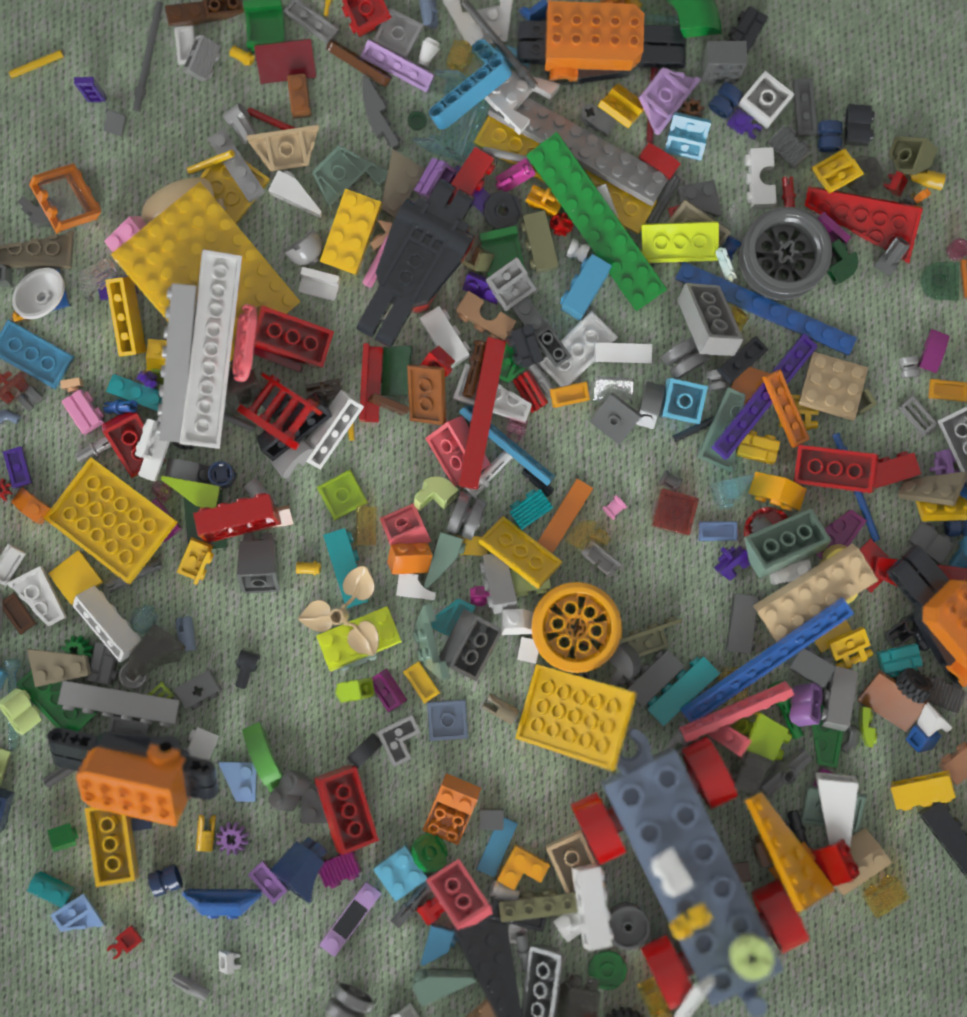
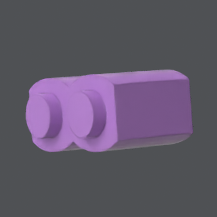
M815 683L794 686L792 690L794 695L791 696L793 704L789 713L791 722L799 727L819 724L821 719L820 705L823 698L822 687Z

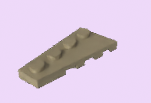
M69 231L62 235H49L48 238L30 239V241L24 243L15 242L1 245L0 264L7 268L72 269L74 232Z

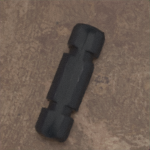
M526 468L522 470V475L526 478L528 477L529 481L538 489H541L544 495L549 497L554 492L553 487L544 484Z

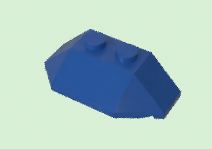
M185 889L182 896L202 916H207L208 919H217L219 916H227V919H238V916H241L262 896L263 892L261 889Z

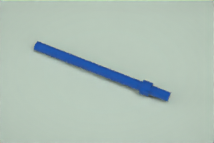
M840 433L833 434L837 449L848 451L847 446H844ZM854 491L863 517L867 520L866 525L873 542L880 540L863 493Z

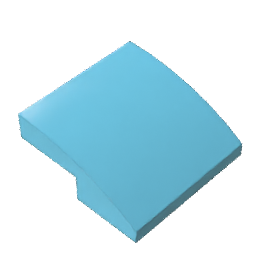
M674 112L665 152L701 161L711 120Z

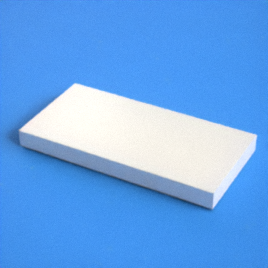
M591 310L561 340L572 357L557 368L546 356L543 358L544 361L539 362L538 365L560 387L570 385L594 362L595 343H613L618 336Z

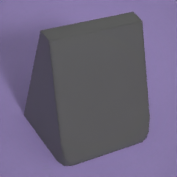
M108 110L104 131L122 137L128 121L127 117Z

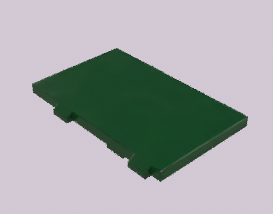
M412 346L383 347L382 396L408 395L407 365L411 364Z

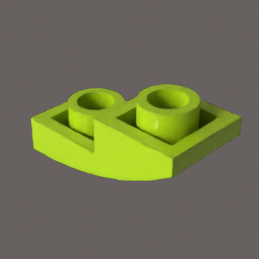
M859 706L861 737L865 746L873 748L878 738L876 729L868 727L869 723L871 724L873 713L871 708Z

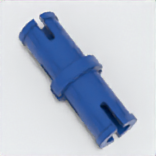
M118 399L115 402H105L103 410L107 414L116 413L122 415L126 412H136L137 409L132 408H137L138 405L134 400L124 401Z

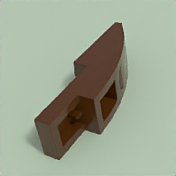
M203 0L165 5L168 26H196L235 17L244 13L242 0Z

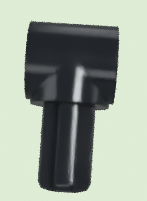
M241 649L236 664L237 668H240L235 684L236 687L247 688L251 672L256 671L258 667L256 664L258 659L260 660V654Z

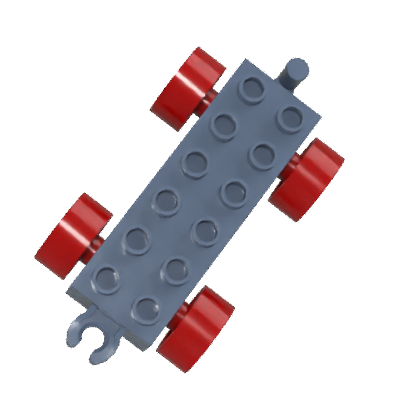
M631 728L629 736L638 746L636 755L631 758H625L620 753L616 765L620 772L600 781L612 807L605 809L597 792L570 804L599 865L626 853L618 833L625 831L670 924H672V920L682 914L685 915L687 920L691 917L687 911L697 904L701 905L703 903L713 917L705 927H698L692 931L689 937L679 939L682 950L677 953L667 934L640 947L670 1010L681 1006L693 990L688 977L695 974L700 983L711 975L715 983L707 993L706 998L712 1007L738 995L750 1015L762 1017L767 1011V1003L758 994L757 984L784 971L768 937H772L779 951L784 954L809 941L805 926L788 893L778 879L750 892L758 910L757 913L755 912L697 795L698 793L701 794L710 810L738 797L733 781L710 739L706 736L680 749L687 766V770H685L674 749L669 747L652 756L650 744L646 736L637 729ZM670 847L674 849L694 883L693 887H690L674 898L670 893L666 895L661 886V883H663L661 876L656 877L650 867L653 865L651 859ZM742 934H756L772 949L774 964L768 976L758 980H749L740 976L732 966L729 959V949L737 937ZM751 953V957L747 958L749 960H752V958L755 957V955Z

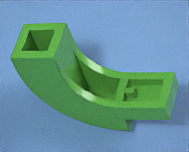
M258 722L242 729V733L254 767L262 783L267 786L271 793L274 788L279 786L283 772L273 755L268 736L261 723Z

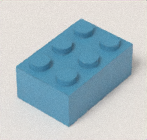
M593 254L589 259L587 257L584 259L580 266V275L575 274L570 283L571 290L565 291L560 302L562 305L561 310L579 321L582 320L612 265Z

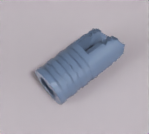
M419 0L423 24L435 30L438 27L436 0Z
M179 617L176 619L179 652L197 650L192 617Z

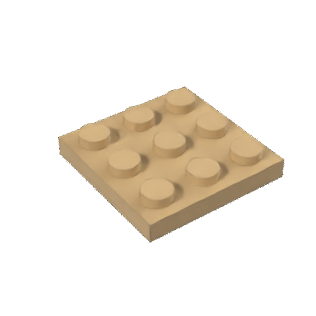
M813 352L798 405L854 421L868 367Z

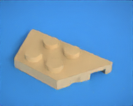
M319 125L247 135L246 139L270 172L306 167L309 165Z

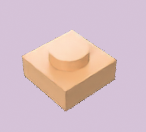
M79 377L60 381L61 388L68 391V393H74L79 388L84 387L83 380Z

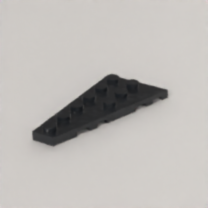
M486 917L472 926L458 930L456 926L452 927L451 930L495 1016L523 1017L507 924Z

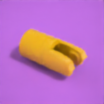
M927 169L917 175H910L913 182L922 184V186L941 190L946 174Z
M199 815L196 851L211 852L214 845L216 815L210 816L209 830H204L205 818L204 815Z

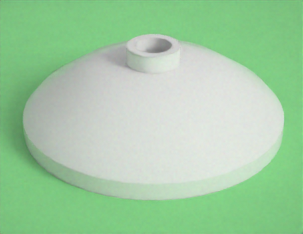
M40 268L26 275L14 290L12 297L14 310L26 319H36L49 314L57 307L63 297L65 290L63 277L52 268Z

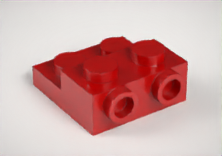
M342 0L344 4L341 7L346 18L350 17L352 22L349 23L353 34L357 33L359 37L376 30L375 26L392 18L384 0Z

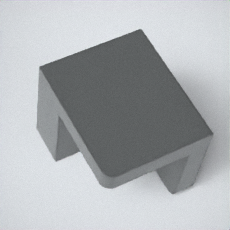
M480 808V830H503V808Z

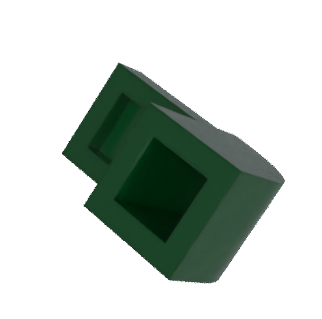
M840 239L831 242L832 254L837 262L830 265L826 272L834 285L850 278L858 267L856 251L848 254L846 244L840 241Z

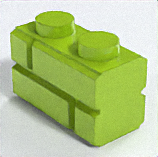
M371 677L341 682L336 687V696L341 703L374 697L375 694Z

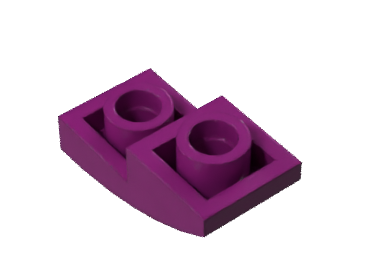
M931 329L924 344L925 350L918 363L920 368L937 373L950 335Z

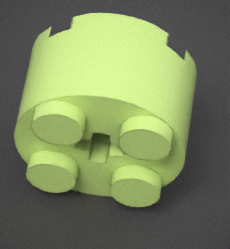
M751 933L742 934L730 946L729 959L740 976L749 980H758L770 974L774 964V955L770 946L761 937ZM751 953H753L755 957L749 960L747 957H751Z

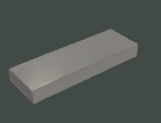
M291 0L283 11L285 15L325 44H328L330 39H334L340 31L336 26L300 0Z

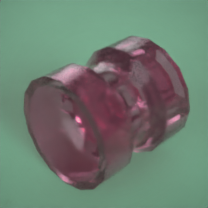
M959 238L950 243L946 249L948 258L957 261L966 256L967 241Z

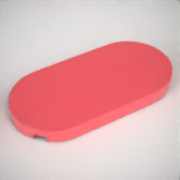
M245 304L242 307L244 312L243 314L240 313L237 321L232 372L236 375L234 377L235 381L239 382L246 381L252 365L257 311L256 307L250 304Z

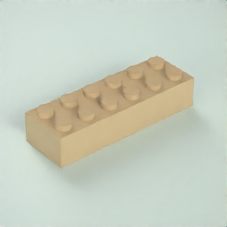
M851 544L759 601L753 607L774 640L778 642L842 597L846 601L878 580L860 550L854 544Z

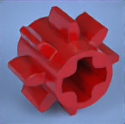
M558 212L557 215L551 218L550 228L554 229V235L566 236V234L572 231L573 221L569 219L568 214Z
M2 478L0 480V488L3 489V492H0V499L8 501L7 496L13 494L9 489L12 485L10 483L5 484L6 479Z

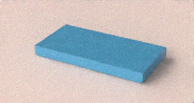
M8 319L0 332V359L56 390L75 357Z

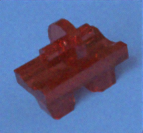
M9 370L4 374L0 372V384L4 383L0 387V399L6 404L15 399V396L9 390L11 387L15 386L21 393L29 387L22 371H19L10 380L7 379L12 375Z

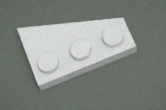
M39 566L7 583L47 626H52L67 618L43 566Z

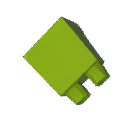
M759 712L736 720L730 725L731 728L752 741L746 750L773 761L775 759H782L784 751L780 747L783 742L787 744L792 738V735L788 732L789 729Z

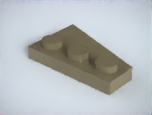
M684 199L667 223L714 222L717 220L687 199ZM720 222L719 247L731 233V230Z
M27 649L35 687L92 675L88 655Z

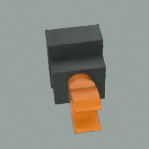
M926 188L918 194L915 192L899 201V203L923 207L924 204L921 201L932 193Z

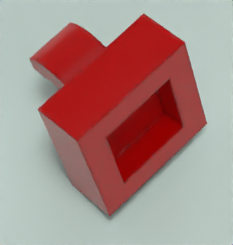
M896 171L895 175H887L892 181L890 184L884 183L883 186L890 190L893 195L901 197L908 179L904 173Z

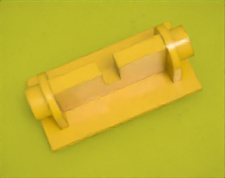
M704 903L701 905L697 904L687 911L691 917L687 920L685 915L682 914L671 921L672 924L669 926L678 940L689 937L693 930L709 924V920L713 917L708 912Z

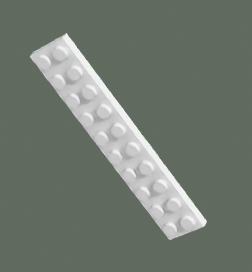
M202 250L180 444L220 449L242 256Z

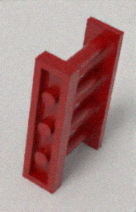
M262 373L261 376L269 382L252 406L249 405L246 408L240 404L237 411L296 451L300 444L294 441L295 433L311 411L318 415H321L322 412L316 408L318 404L310 398L307 401L281 385V380L273 374L269 377ZM274 386L279 388L280 391L264 414L261 413L258 416V409ZM287 394L293 397L277 421L271 425L269 423L271 421L270 417ZM300 402L305 405L289 430H285L284 433L281 432L282 426Z

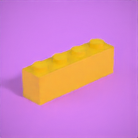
M130 277L105 280L119 357L147 352L134 281Z

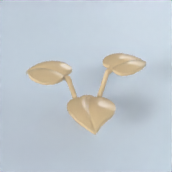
M365 566L357 567L346 576L343 582V591L348 595H352V597L341 608L331 611V607L327 602L316 600L306 607L298 619L306 627L318 632L329 630L333 624L344 623V625L352 626L355 629H352L348 634L350 647L358 653L373 656L379 646V634L376 627L368 621H362L358 626L355 623L349 622V613L346 610V607L354 601L355 597L359 600H366L373 594L375 584L368 568Z

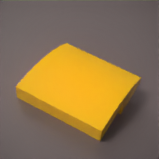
M619 83L610 90L609 94L598 105V107L627 128L644 112L639 98Z
M846 148L812 166L813 173L829 194L864 175Z
M80 550L76 551L48 573L72 606L76 595L94 585L97 588L103 583L97 571L90 565Z

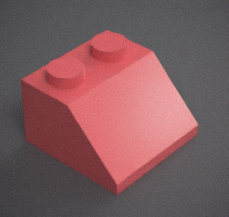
M414 503L379 518L390 545L431 542L420 514L414 507Z

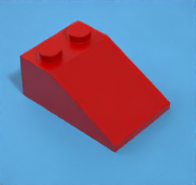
M138 409L134 413L126 412L102 424V432L131 478L139 475L144 458L135 455L137 451L136 446L141 439L143 426L146 423Z

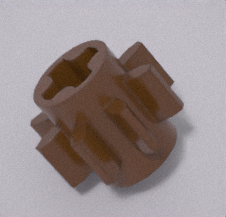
M691 97L689 103L687 101L683 102L682 105L685 108L681 109L680 113L701 118L702 114L700 112L704 111L705 107H701V100L696 101ZM692 107L695 108L693 112L690 111Z

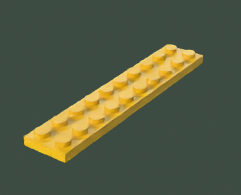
M488 116L474 140V144L482 149L485 146L524 156L540 145L523 134L519 135L514 129L491 116ZM500 158L513 166L518 163L516 161ZM531 165V167L533 168L534 172L536 173V175H534V176H532V177H534V178L540 180L541 182L545 183L544 180L542 179V177L539 175V173H538L537 170L535 169V167H534L533 165ZM584 169L596 187L607 184L619 220L626 229L639 235L642 224H645L657 200L653 206H650Z

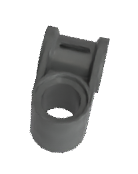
M586 104L580 114V120L583 124L594 129L596 132L600 131L605 137L609 136L617 122L615 118L594 104ZM589 111L592 112L590 117L586 116Z

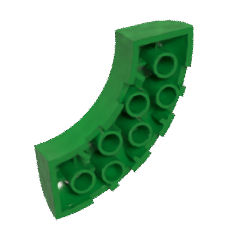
M666 0L678 13L680 30L684 38L722 34L720 15L715 0Z

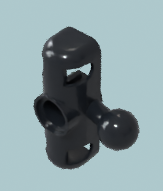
M914 611L908 616L902 617L897 624L892 626L890 630H887L884 633V638L889 645L899 647L915 636L919 651H928L930 647L913 620ZM910 620L913 622V628L911 630L908 628V622ZM897 638L902 640L899 644H895L893 641Z

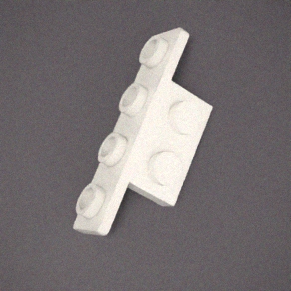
M161 416L158 417L157 421L147 419L143 426L141 439L136 446L137 451L135 454L144 458L139 476L154 482L157 481L170 441H160V435H156L157 423L161 424Z

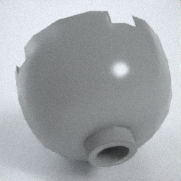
M315 229L306 234L307 238L305 236L300 240L298 239L284 252L294 264L300 266L310 264L312 266L320 260L318 256L322 253L323 243Z

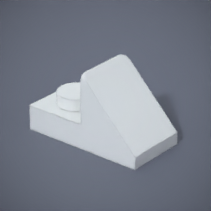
M929 703L924 706L917 721L918 726L927 736H931L941 728L945 732H949L953 728Z

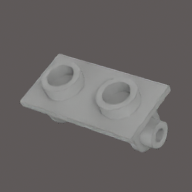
M593 540L582 551L583 557L592 564L597 563V568L605 573L606 576L612 577L622 565V563Z

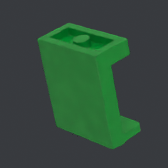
M282 0L243 1L248 51L255 53L254 45L285 41Z
M517 225L479 233L481 248L495 254L489 272H487L488 277L516 257L526 270L519 243Z

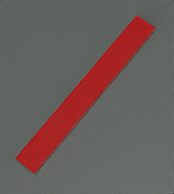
M490 337L486 339L458 484L461 487L475 490L479 487L506 341Z

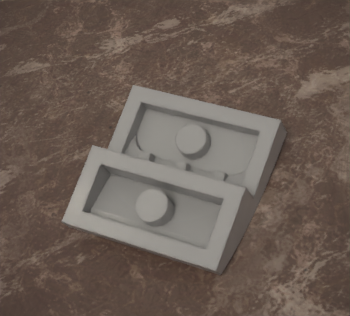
M517 257L486 278L491 291L504 311H507L536 290L527 276V271Z
M304 438L297 442L300 445L296 451L290 448L274 461L269 459L282 477L288 479L297 463L304 465L312 453L313 448Z

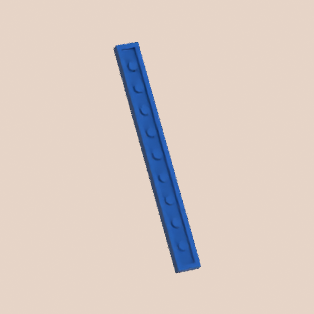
M682 262L675 280L684 284L720 286L727 303L797 334H806L811 340L847 356L850 355L857 337L689 263Z
M842 597L681 708L682 713L690 723L706 716L854 614Z

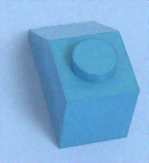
M435 923L431 924L421 965H426L449 952L450 946L454 947L456 938L451 928Z

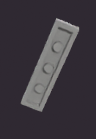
M221 129L209 137L208 141L218 155L229 150L235 152V157L225 160L223 163L249 203L265 194L264 189L225 130Z

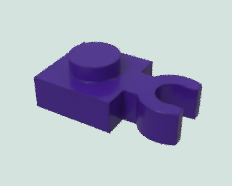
M737 108L726 124L741 135L746 131L753 140L757 136L752 133V130L756 129L759 132L762 130L760 125L751 124L753 118Z
M142 370L136 378L143 382L145 387H150L151 389L157 388L161 383L157 380L158 376L151 370Z

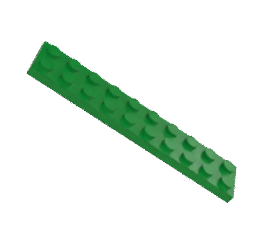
M558 132L554 133L526 155L547 186L551 188V192L596 256L612 265L609 274L635 311H638L668 289Z

